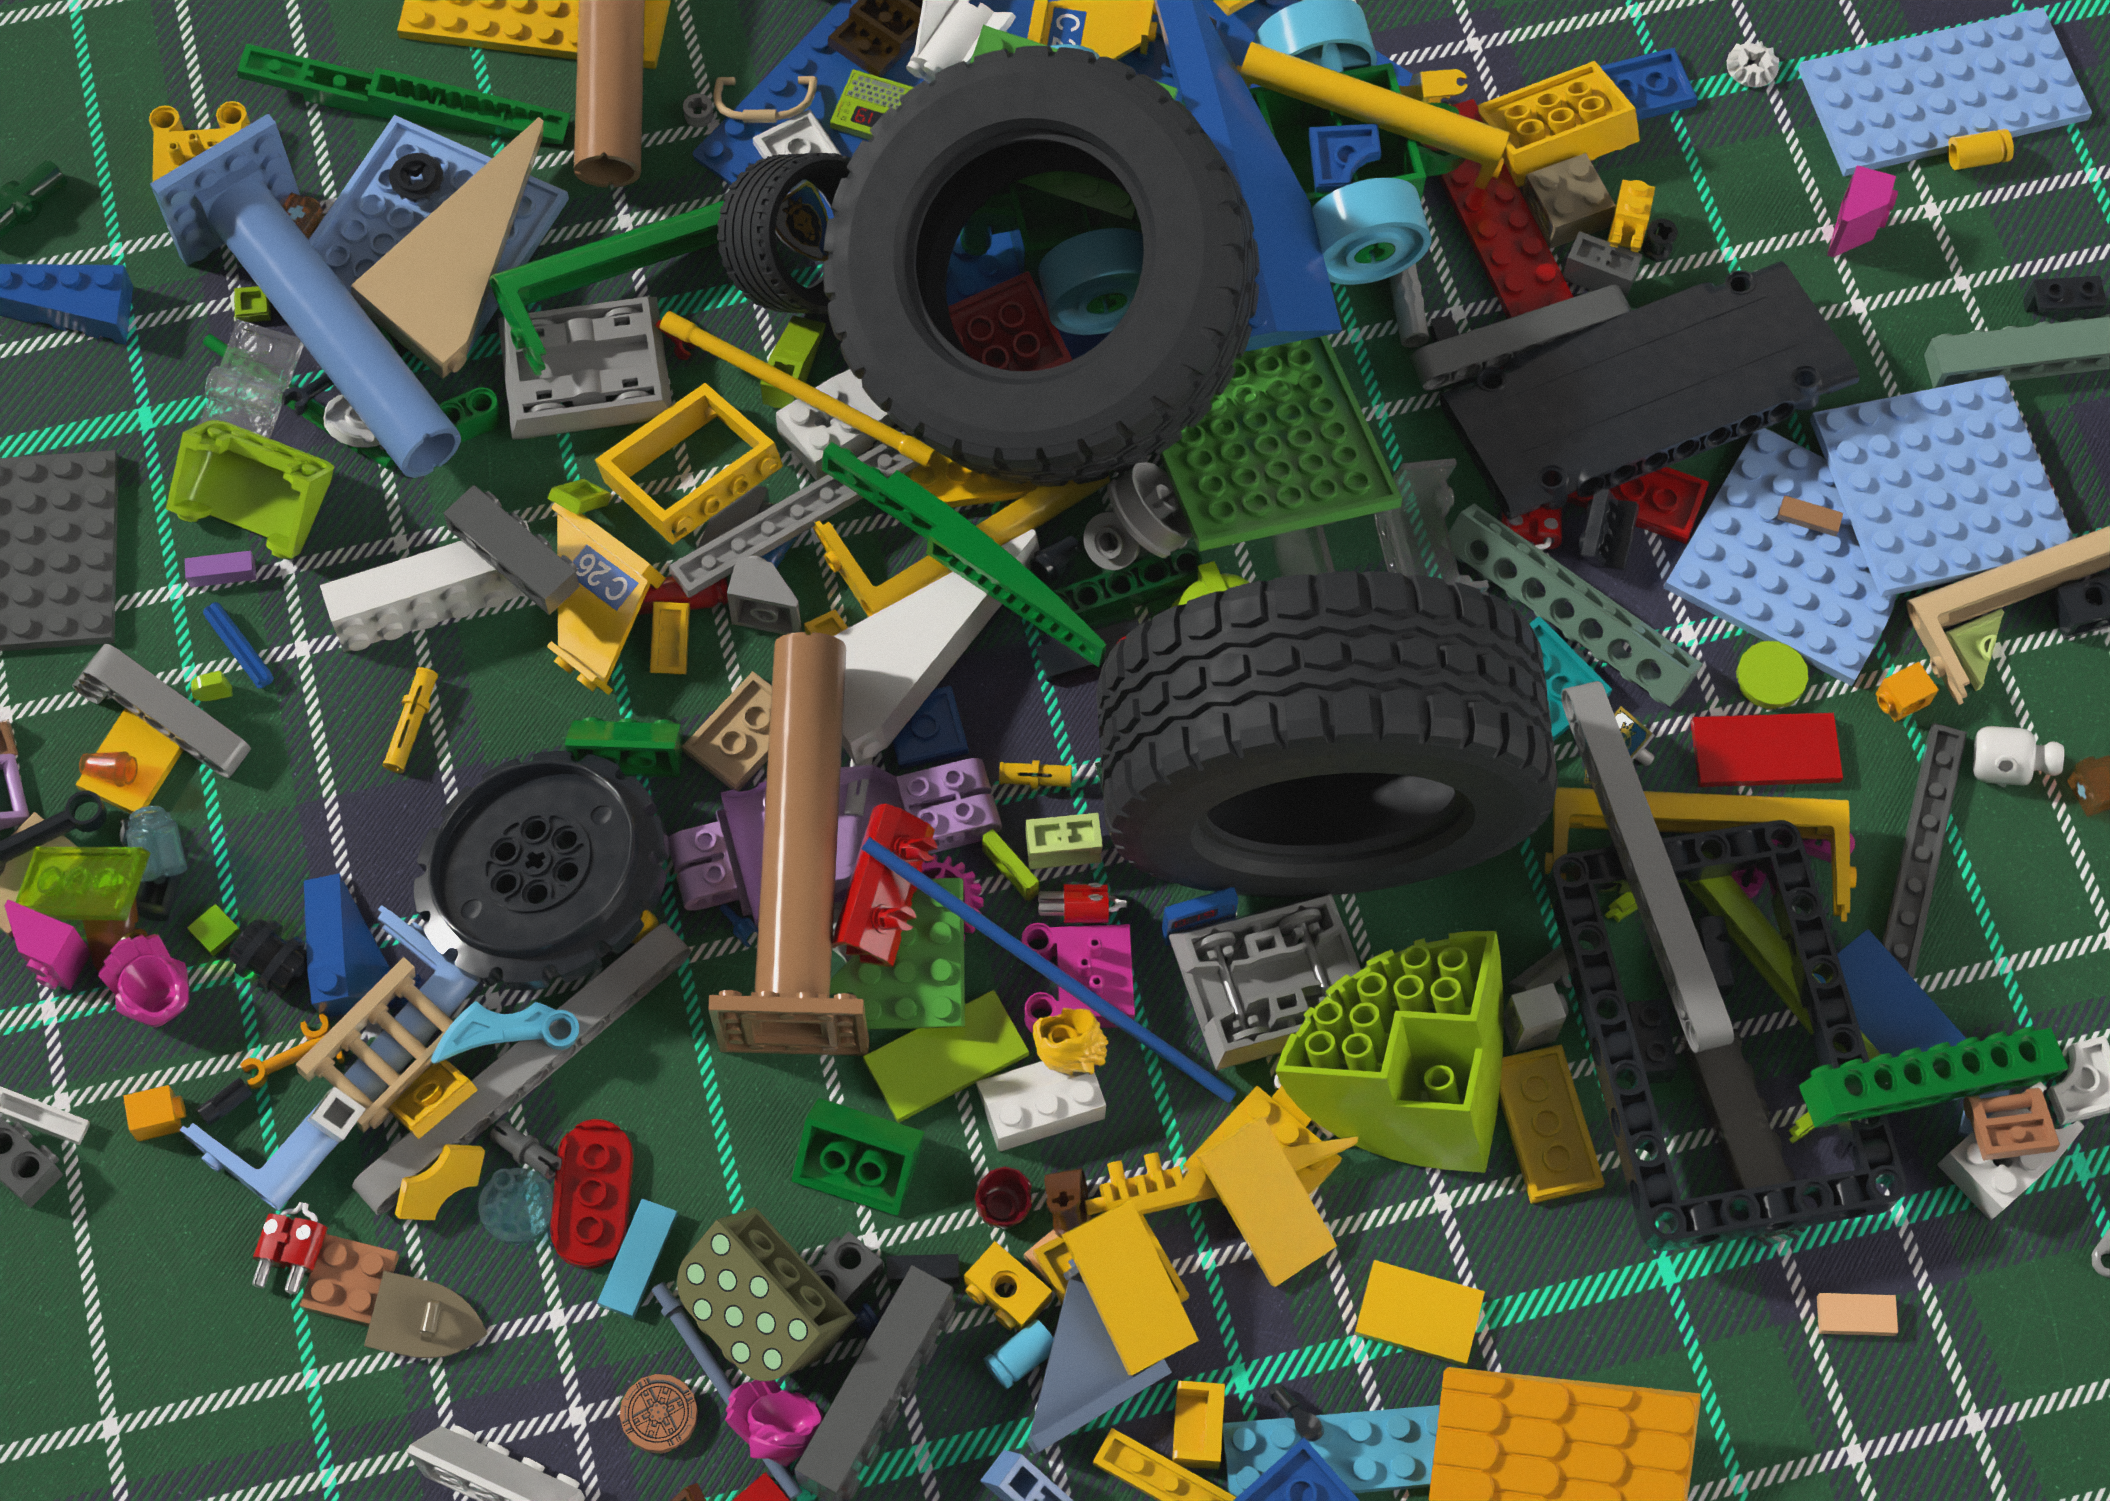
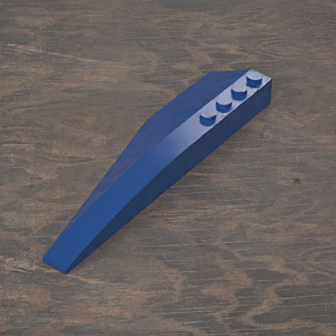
M1154 0L1175 88L1178 89V100L1199 122L1229 166L1241 188L1242 197L1247 202L1255 228L1252 235L1258 244L1260 272L1255 277V282L1259 285V296L1256 315L1248 320V325L1252 328L1245 352L1340 333L1342 328L1310 202L1200 0Z

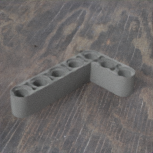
M104 644L72 684V687L80 695L95 704H99L107 695L214 772L225 778L232 776L251 750V747L242 738L109 644Z

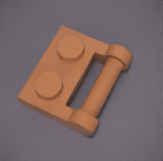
M2040 1088L2026 1089L2025 1093L1981 1099L1978 1095L1964 1098V1112L1971 1121L1983 1161L2056 1152L2060 1146L2043 1092ZM2027 1108L2032 1112L1988 1119L1985 1114Z

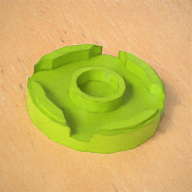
M1763 641L1752 645L1742 655L1736 670V678H1738L1739 688L1743 696L1750 702L1765 709H1776L1777 707L1793 705L1802 696L1808 682V668L1802 656L1791 646L1778 641Z

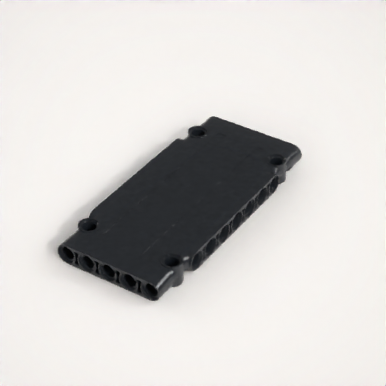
M1779 261L1751 273L1743 270L1733 271L1728 274L1723 284L1715 286L1711 282L1696 285L1519 354L1507 361L1503 369L1498 367L1485 368L1479 372L1476 380L1439 394V399L1447 420L1508 520H1512L1537 510L1540 506L1548 510L1559 509L1566 504L1568 494L1577 492L1578 496L1582 498L1594 496L1595 488L1609 490L1779 423L1788 418L1795 408L1798 410L1814 408L1819 403L1820 395L1824 393L1831 394L1858 383L1859 374L1853 359L1793 273L1783 261Z

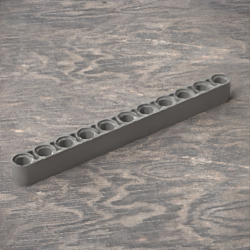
M1600 681L1565 688L1561 694L1565 715L1688 1044L1695 1053L1732 1044L1734 1032L1729 1015L1605 689Z
M666 923L657 926L557 1009L572 1013L578 1020V1038L571 1047L564 1050H556L547 1046L543 1039L517 1042L472 1080V1083L478 1089L474 1094L420 1139L409 1132L357 1176L352 1184L353 1189L375 1214L381 1215L397 1204L402 1178L416 1176L429 1169L440 1157L444 1145H468L678 969L690 956L691 949ZM557 1020L550 1025L549 1031L552 1037L562 1040L570 1035L571 1027L567 1022Z

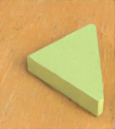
M2002 608L1945 633L1976 691L1980 690L1984 684L2000 623L2004 615Z

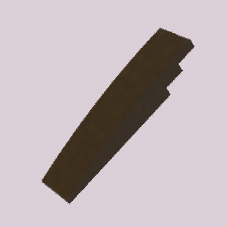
M858 0L849 9V18L828 36V46L869 74L882 77L916 44L923 0Z

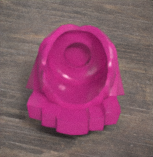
M153 934L147 937L140 935L133 939L128 937L119 941L110 950L111 954L103 961L105 965L100 969L98 976L115 994L116 1011L141 1024L159 1027L186 1009L189 1004V980L186 965L182 961L171 958L159 935Z
M754 1379L751 1382H745L732 1391L728 1398L729 1404L725 1409L728 1413L725 1421L749 1444L750 1457L770 1459L786 1467L804 1454L824 1419L823 1413L815 1401L808 1399L807 1396L798 1392L791 1393L782 1390L776 1380L759 1381Z

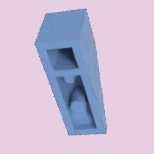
M1007 1450L1002 1451L980 1480L1002 1501H1073L1022 1454Z

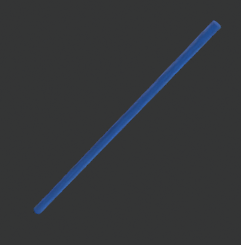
M869 837L861 848L863 851L1222 1100L1230 1103L1234 1098L1236 1090L877 841Z

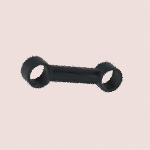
M79 791L68 799L64 811L0 841V875L5 869L6 862L74 829L81 832H93L102 827L107 819V809L100 797L91 791ZM88 802L98 804L97 813L92 818L85 821L75 819V812L82 804Z

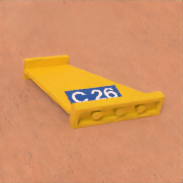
M1034 0L1027 39L1047 46L1061 44L1084 46L1095 51L1100 57L1118 60L1140 46V54H1147L1149 42H1155L1157 22H1152L1153 15L1158 14L1154 0H1059L1051 2L1049 0Z
M554 503L551 509L557 513V555L559 557L562 555L567 556L578 569L576 574L580 587L558 607V646L551 641L547 647L558 655L554 662L566 672L571 674L575 669L580 673L576 679L592 692L598 687L607 695H610L613 689L607 685L650 584L658 589L666 578L650 563L582 513L576 515Z

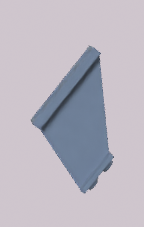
M1073 1259L1068 1261L1072 1268L1063 1274L1066 1281H1069L1029 1439L1026 1440L1034 1454L1172 1373L1163 1359L1132 1376L1128 1375Z

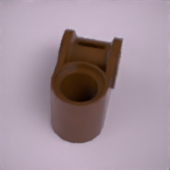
M1083 1168L1045 1174L1044 1176L1047 1206L1049 1211L1053 1213L1055 1234L1060 1238H1063L1062 1234L1087 1222L1084 1201L1088 1200V1189Z

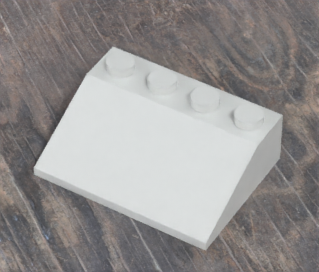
M440 1426L410 1444L406 1451L424 1477L476 1501L585 1500L582 1491L578 1489L580 1483L560 1473L557 1478L543 1473L544 1466L529 1458L524 1457L522 1462L508 1457L510 1453L508 1449L489 1441L487 1446L473 1441L475 1438L473 1433L459 1426H454L452 1431Z

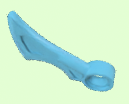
M475 1001L447 1029L438 1043L431 1061L433 1064H437L458 1053L483 1045L543 1039L547 1046L553 1049L564 1050L571 1047L577 1040L579 1023L572 1013L566 1010H555L538 1002L517 1013L500 1014L486 1009ZM563 1020L570 1025L571 1033L567 1038L559 1040L552 1037L549 1027L554 1021Z

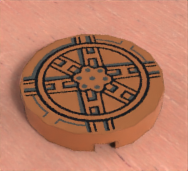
M654 1374L641 1378L628 1389L621 1401L619 1417L624 1433L634 1446L649 1453L662 1454L672 1451L671 1449L677 1448L689 1440L697 1425L698 1408L693 1393L684 1382L671 1375Z

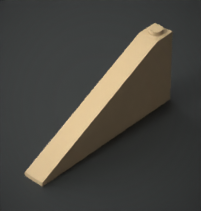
M540 117L351 285V295L365 313L442 379L451 371L455 373L461 369L467 360V354L491 288L490 275L496 274L543 139L544 121Z

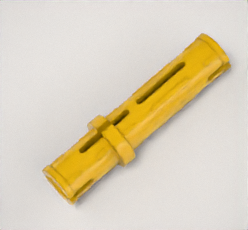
M418 667L409 694L403 697L401 704L404 708L393 734L386 758L382 764L389 771L395 773H404L405 766L424 714L429 712L431 707L429 699L435 682L438 679V674L433 670Z

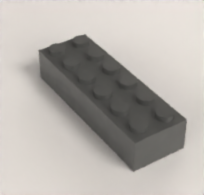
M913 1265L910 1267L794 1470L800 1487L825 1501H844V1499L851 1501L861 1480L857 1479L863 1465L870 1467L880 1449V1446L877 1445L883 1430L889 1433L899 1416V1412L896 1409L901 1398L908 1399L911 1396L919 1379L915 1377L921 1363L928 1365L937 1349V1344L934 1342L939 1331L946 1332L956 1315V1311L953 1310L956 1302L953 1301L952 1286Z

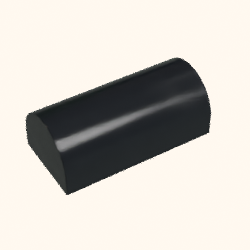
M151 840L135 891L138 916L153 921L168 920L189 853L188 848Z

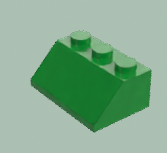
M596 717L584 718L583 721H572L566 736L565 747L567 752L573 753L577 761L583 760L588 754H593L619 765L625 776L681 778L682 746L684 742L681 724H675L670 720L643 723L630 718L612 722L603 721Z
M818 1098L806 1117L791 1182L898 1216L917 1166L925 1132Z

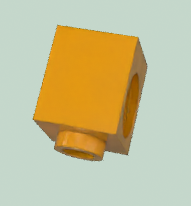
M1918 661L1883 679L1875 695L1882 711L1886 714L1889 713L1893 721L1897 722L1930 705L1939 689Z

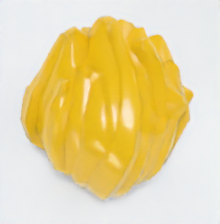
M1063 1008L1061 1014L1054 1017L1039 1018L1034 1023L1033 1037L1037 1047V1055L1049 1070L1073 1075V1072H1084L1092 1075L1094 1073V1065L1101 1066L1105 1064L1108 1040H1106L1100 1029V1023L1089 1009L1075 1010Z

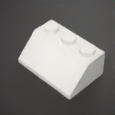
M1041 1061L976 1081L998 1152L1105 1119L1106 1103L1095 1072L1092 1075L1084 1072H1073V1075L1049 1070Z

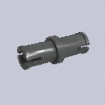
M505 1120L500 1121L496 1126L506 1136L495 1129L491 1131L490 1140L513 1154V1159L519 1164L529 1165L546 1179H551L556 1175L546 1163L558 1171L560 1170L562 1159L540 1146L538 1139L534 1136H525Z

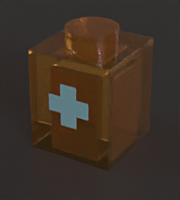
M291 192L282 205L309 240L324 218L320 203L310 196L302 197Z
M2107 755L2099 759H2095L2094 756L2087 757L2075 765L2076 769L2067 782L2086 816L2090 817L2110 809V756Z

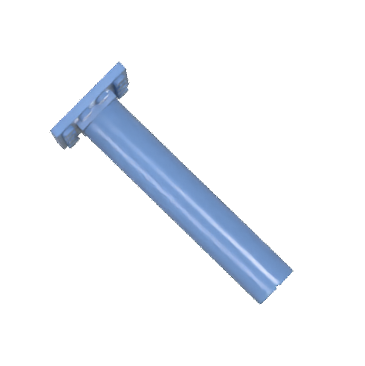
M266 114L150 183L178 254L186 266L204 259L210 252L226 244L406 477L416 478L425 476L433 472L434 467H441L454 455L461 443L460 432L284 210L292 206L301 196L276 122L269 114Z

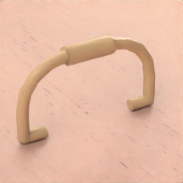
M798 76L799 85L809 84L808 92L805 99L792 109L777 112V109L743 110V112L727 108L723 104L721 97L723 85H735V77H718L713 93L714 105L721 114L731 119L743 120L744 123H777L778 120L789 119L801 114L811 105L815 97L818 79L815 76Z

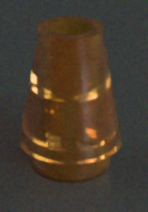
M126 751L84 753L79 762V770L81 774L122 787L125 784L130 785L134 782L138 764L136 758L130 756Z

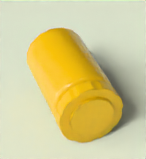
M2008 129L1952 137L1948 141V160L1954 170L2009 162L2014 154L2013 140Z

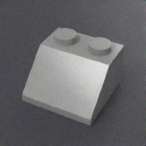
M737 556L727 591L732 624L785 635L802 632L798 600L773 563L767 562L759 556Z

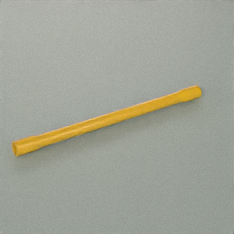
M668 311L662 318L660 323L661 330L684 342L700 347L898 450L903 456L927 468L934 462L937 451L922 441L885 425L700 329L693 322L671 311Z

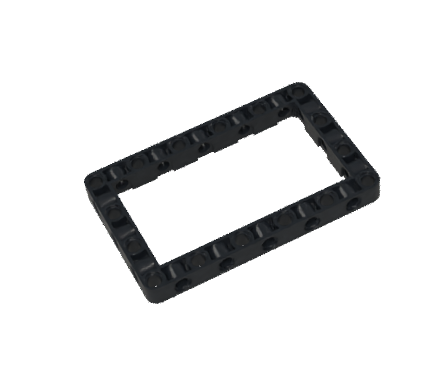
M1776 820L1662 838L1677 881L1688 879V882L1730 876L1734 871L1757 868L1758 871L1762 870L1763 874L1766 873L1773 895L1771 904L1782 940L1787 941L1793 962L1791 971L1803 1009L1807 1008L1814 1032L1811 1038L1820 1066L1832 1064L1835 1069L1854 1059H1862L1863 1063L1869 1062L1870 1060L1805 847L1797 827L1788 821ZM1772 840L1780 841L1785 848L1777 847L1773 844ZM1615 846L1568 853L1555 860L1546 880L1547 891L1643 1242L1655 1251H1669L1890 1211L1905 1194L1907 1185L1886 1114L1867 1118L1868 1124L1858 1120L1837 1124L1844 1148L1849 1149L1855 1169L1853 1171L1685 1200L1680 1199L1596 895L1597 893L1615 890L1618 893L1631 892L1629 883ZM1702 851L1712 853L1715 859L1706 858ZM1567 873L1571 875L1575 882L1564 880L1560 874ZM1792 906L1801 908L1805 915L1797 914ZM1578 941H1587L1594 949H1584ZM1812 974L1821 975L1826 983L1817 982ZM1597 1009L1609 1011L1613 1018L1605 1019L1601 1017ZM1833 1042L1842 1044L1847 1053L1839 1052L1834 1047ZM1623 1078L1631 1084L1632 1089L1621 1088L1616 1079ZM1636 1149L1647 1151L1651 1156V1161L1640 1159L1636 1154ZM1876 1183L1886 1186L1890 1196L1881 1194L1876 1188ZM1803 1196L1813 1198L1817 1208L1807 1206ZM1729 1209L1739 1210L1743 1214L1745 1221L1734 1219ZM1655 1222H1665L1669 1225L1671 1234L1660 1232Z

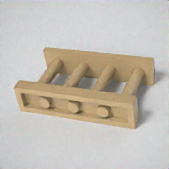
M404 957L296 1063L298 1073L308 1082L315 1076L318 1078L324 1077L333 1087H336L366 1108L357 1120L358 1128L363 1133L370 1126L375 1129L382 1124L390 1114L387 1109L432 1064L431 1058L438 1043L454 1022L414 986L415 967ZM396 995L399 998L404 996L443 1032L428 1048L387 1012L389 1008L386 1005ZM369 1022L373 1025L379 1024L416 1058L401 1075L360 1039L362 1037L360 1031ZM342 1049L345 1051L351 1050L390 1086L375 1102L371 1101L333 1066L335 1064L333 1058Z

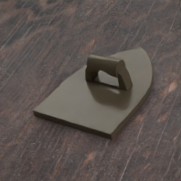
M384 1271L364 1347L414 1358H439L456 1354L469 1348L487 1335V1331L469 1303L451 1289L431 1281Z

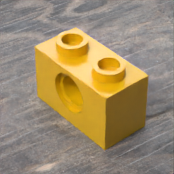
M995 1241L964 1274V1281L967 1286L965 1291L969 1297L981 1306L984 1303L988 1304L996 1311L994 1314L996 1320L1010 1331L1013 1327L1021 1331L1033 1322L1052 1301V1290ZM1009 1283L1016 1288V1292L1011 1297L1003 1298L995 1292V1289L1000 1284Z

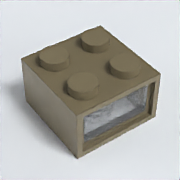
M1586 153L1526 174L1521 193L1549 249L1576 240L1579 231L1589 235L1609 228L1616 207Z

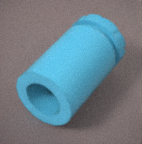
M1035 1319L993 1352L994 1355H987L984 1358L986 1367L997 1383L1007 1390L1013 1385V1381L1020 1380L1050 1356L1054 1338L1038 1319Z

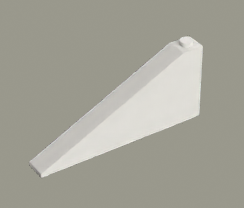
M1033 529L1001 546L1028 570L1031 568L1030 560L1034 557V553L1040 550L1037 535ZM952 572L834 636L845 643L847 650L842 746L855 764L874 757L891 744L1002 603L955 572Z

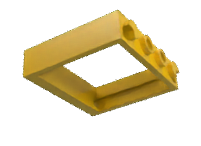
M706 383L595 459L605 484L672 545L783 467L775 442ZM715 417H718L753 448L667 510L659 506L630 479L635 473Z

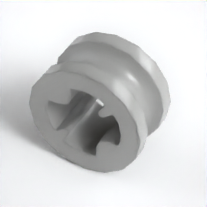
M699 93L690 95L685 99L683 111L686 122L696 128L707 126L714 117L710 98ZM696 107L703 108L701 114H694Z

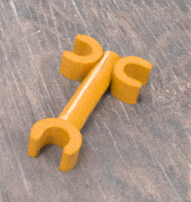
M323 1013L319 1014L322 1026L317 1031H311L305 1021L301 1022V1030L309 1041L264 1061L256 1058L244 1060L240 1064L244 1073L251 1069L259 1070L257 1076L247 1080L250 1088L258 1089L266 1083L269 1074L298 1062L331 1030V1024L327 1016ZM341 1050L336 1055L340 1064L344 1063L345 1057Z

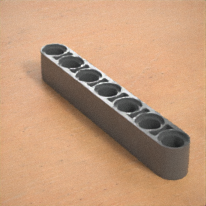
M1611 285L1426 345L1416 350L1410 356L1409 361L1422 387L1425 390H1434L1477 376L1481 370L1488 367L1501 368L1507 361L1519 354L1632 311L1620 286Z

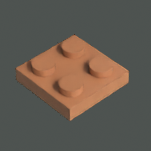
M326 1234L314 1270L308 1279L300 1303L301 1309L369 1327L383 1272L394 1273L399 1254L396 1251Z

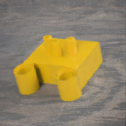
M225 102L220 105L216 113L220 126L219 129L185 131L175 108L166 105L155 108L149 116V122L154 133L153 182L250 125L245 107L239 102Z

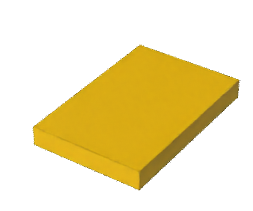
M125 708L77 781L76 786L81 791L96 793L102 801L139 818L151 803L184 749Z
M1374 1260L1354 1335L1466 1367L1485 1291Z

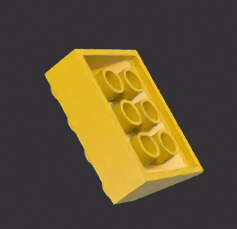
M1595 61L1477 105L1484 124L1510 132L1501 157L1504 159V163L1517 187L1524 185L1526 174L1585 153L1590 161L1599 156L1624 149L1628 145L1640 141L1636 108Z

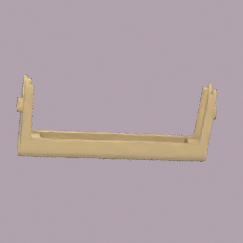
M2110 526L1907 600L1909 618L1931 657L1930 665L1932 671L1937 678L1942 677L1951 696L1958 705L1964 703L1963 698L1967 697L1964 686L1970 684V681L1943 629L2056 588L2066 581L2077 580L2110 568Z

